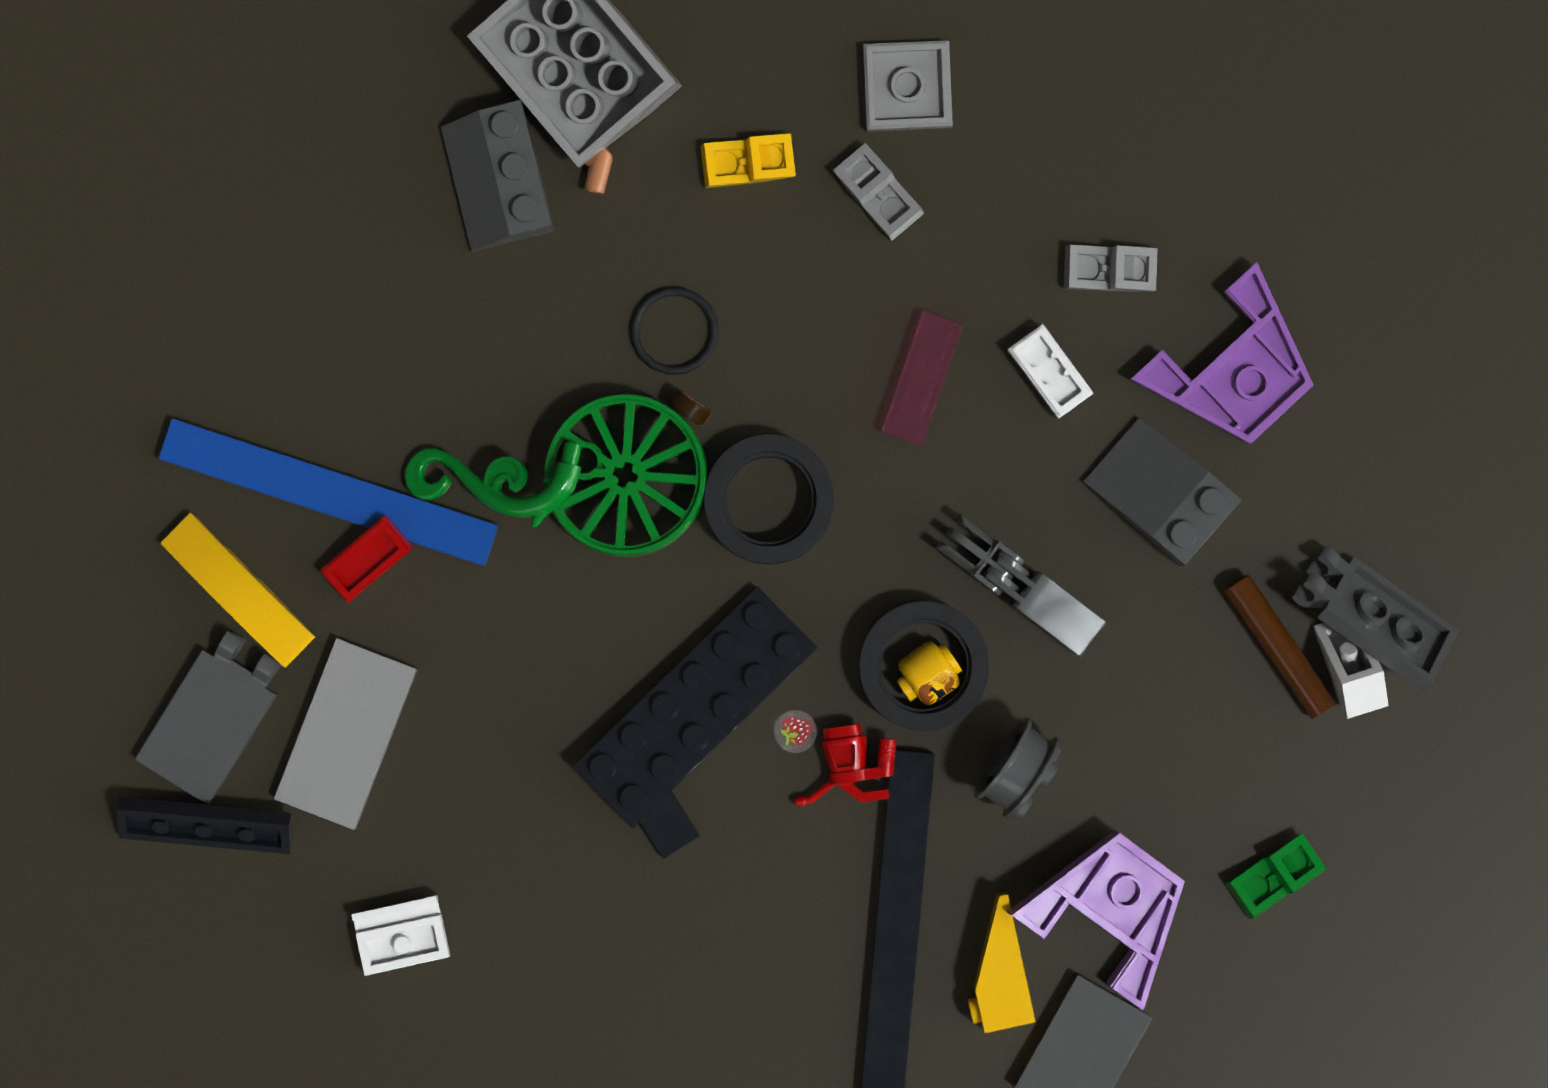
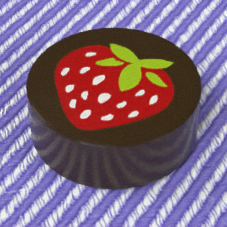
M677 389L669 400L670 405L675 410L699 426H704L713 414L702 403L680 389Z

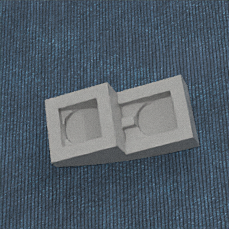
M866 143L833 170L841 183L891 241L924 214L918 203L899 184L890 169Z
M1070 244L1065 246L1064 289L1156 291L1157 248L1119 245L1102 247Z

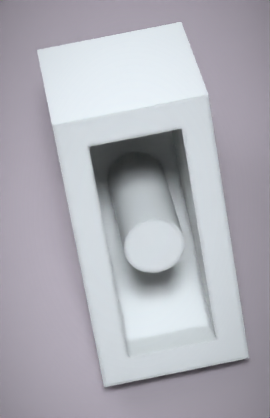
M1327 624L1315 625V634L1333 690L1347 719L1389 706L1384 671L1379 661Z

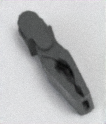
M960 513L956 521L988 545V547L982 550L963 534L950 527L945 534L977 559L975 564L973 565L942 541H939L935 548L998 596L1004 592L1014 599L1010 604L1011 607L1067 649L1081 657L1106 622L1040 571H1035L1031 574L1022 567L1025 561ZM999 549L1001 552L999 553L998 557L996 556L994 560H992L991 557L996 552V550ZM986 564L990 566L982 575L979 574ZM1013 577L1024 584L1022 589L1011 581Z

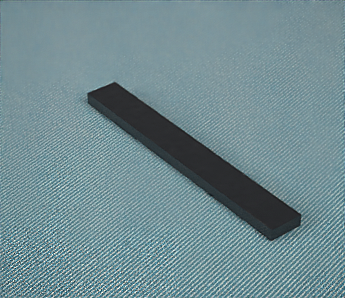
M896 750L893 776H889L888 789L890 798L887 799L861 1088H905L935 759V754Z

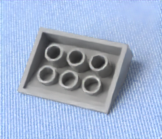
M507 0L467 35L579 168L650 115L682 87L681 83L610 0Z

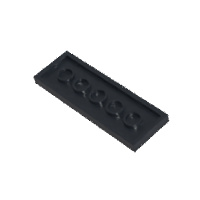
M757 586L595 744L573 768L633 829L818 647Z

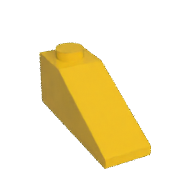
M1006 892L996 894L973 985L975 997L968 999L973 1024L981 1023L984 1033L1036 1022L1014 920L1007 913L1011 906Z

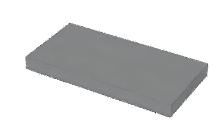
M336 638L274 799L355 830L418 669Z

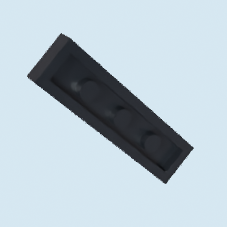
M119 797L116 808L118 835L121 839L290 854L292 848V813L130 797Z

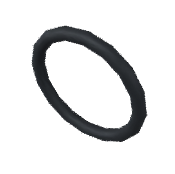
M683 287L663 288L648 295L636 308L631 322V342L638 357L651 369L667 375L687 374L701 367L713 354L719 338L718 319L711 305L697 292ZM666 296H682L693 300L704 310L709 321L710 337L705 350L696 360L682 366H668L656 362L646 353L640 340L639 326L644 312L653 302Z

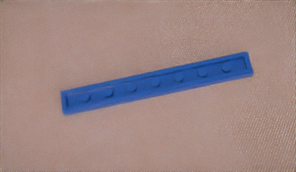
M171 419L158 458L370 528L384 515H387L410 542L482 566L487 564L499 528L498 525L176 419Z

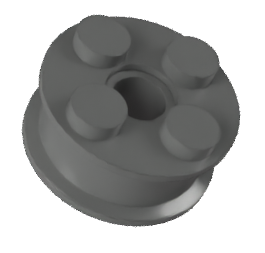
M1029 718L1023 719L1001 744L983 772L974 792L975 798L982 799L986 796L1002 807V815L1007 819L1012 816L1021 819L1034 800L1031 795L1038 785L1047 786L1059 767L1055 762L1062 751V748H1060L1061 740L1057 737L1049 740L1032 729V720Z

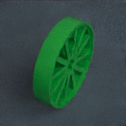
M637 394L604 396L583 405L573 412L555 433L545 459L544 478L554 474L560 447L563 441L566 440L570 443L581 445V450L588 449L595 452L597 456L596 468L589 473H580L579 480L589 482L597 478L604 479L570 496L562 505L552 511L563 529L583 546L595 552L613 557L627 558L648 555L675 542L689 529L698 516L704 502L705 487L708 479L705 453L691 425L677 411L665 403ZM625 404L623 451L620 454L600 410L609 406ZM636 406H644L661 413L633 455ZM591 414L612 459L606 457L594 443L583 441L571 433L575 425ZM670 420L673 421L685 435L686 441L643 461L666 424ZM686 451H693L696 475L647 472ZM627 464L633 465L632 472L638 476L636 482H628L626 487H620V479L614 476L617 469L624 470ZM646 483L695 485V491L688 509L684 510ZM609 490L582 530H579L565 514L566 509ZM640 492L677 515L680 521L671 530L660 536ZM619 496L615 545L606 544L591 538V534ZM629 497L632 498L651 538L650 542L625 546Z

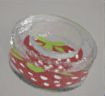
M790 710L783 713L776 721L774 736L778 745L785 751L801 753L809 749L815 742L817 727L813 718L806 712Z

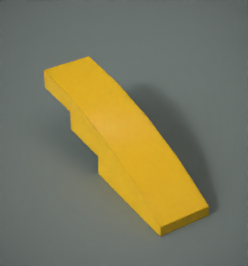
M189 513L160 543L217 603L283 667L286 668L315 638L270 588L258 579L192 513Z

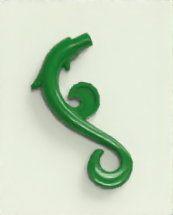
M565 442L561 462L556 463L554 474L543 479V483L547 484V486L539 493L528 497L517 498L507 496L501 490L502 484L505 481L509 482V490L515 493L520 491L527 483L528 472L525 465L513 457H501L493 460L486 469L484 480H481L449 452L437 448H425L418 451L410 459L405 469V482L407 489L412 495L421 500L433 501L441 497L452 483L450 476L443 475L438 482L428 483L425 479V470L432 462H442L453 471L481 503L493 511L509 517H533L531 527L536 528L549 513L562 505L574 491L582 469L578 466L582 446Z

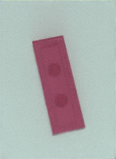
M926 311L922 312L881 433L922 447L964 324Z

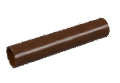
M1247 574L1224 590L1225 594L1310 718L1313 719L1335 705L1336 700L1250 575Z

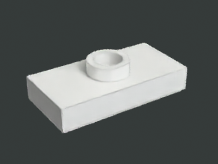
M1043 324L1007 350L1057 419L1093 394L1090 387Z

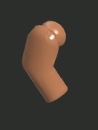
M607 147L585 163L589 169L584 190L604 195L613 158Z

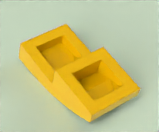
M791 133L754 136L746 140L711 142L700 146L705 188L766 182L796 176Z

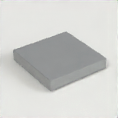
M949 41L863 44L867 131L952 128Z

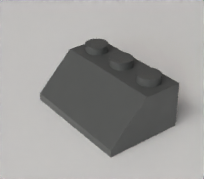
M521 100L478 110L441 127L472 252L555 232L525 108Z

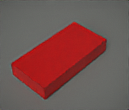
M384 515L326 564L320 572L344 600L349 603L412 550L414 546L391 519Z

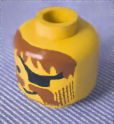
M926 642L899 661V670L903 676L897 679L896 682L910 702L918 697L923 704L932 705L959 686L957 674L962 672V669L944 643L937 646L933 642Z

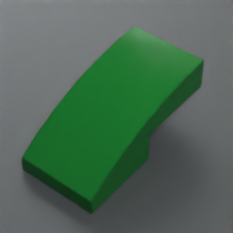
M1300 833L1234 876L1225 885L1248 919H1253L1287 894L1294 893L1326 870V867L1304 834Z

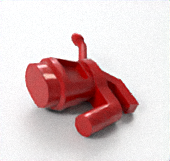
M861 723L822 729L824 740L821 741V747L830 770V780L810 796L800 795L795 797V806L803 807L806 804L815 802L835 785L842 788L861 803L889 799V789L864 792L854 783L861 780L893 776L897 740L880 738L877 767L866 768L867 737L862 734Z

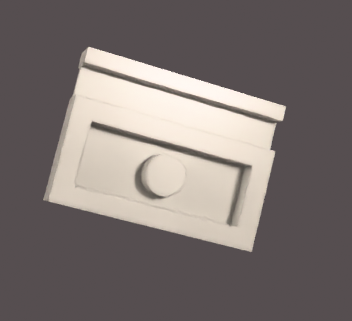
M438 895L351 914L355 925V934L364 976L451 956L439 908Z

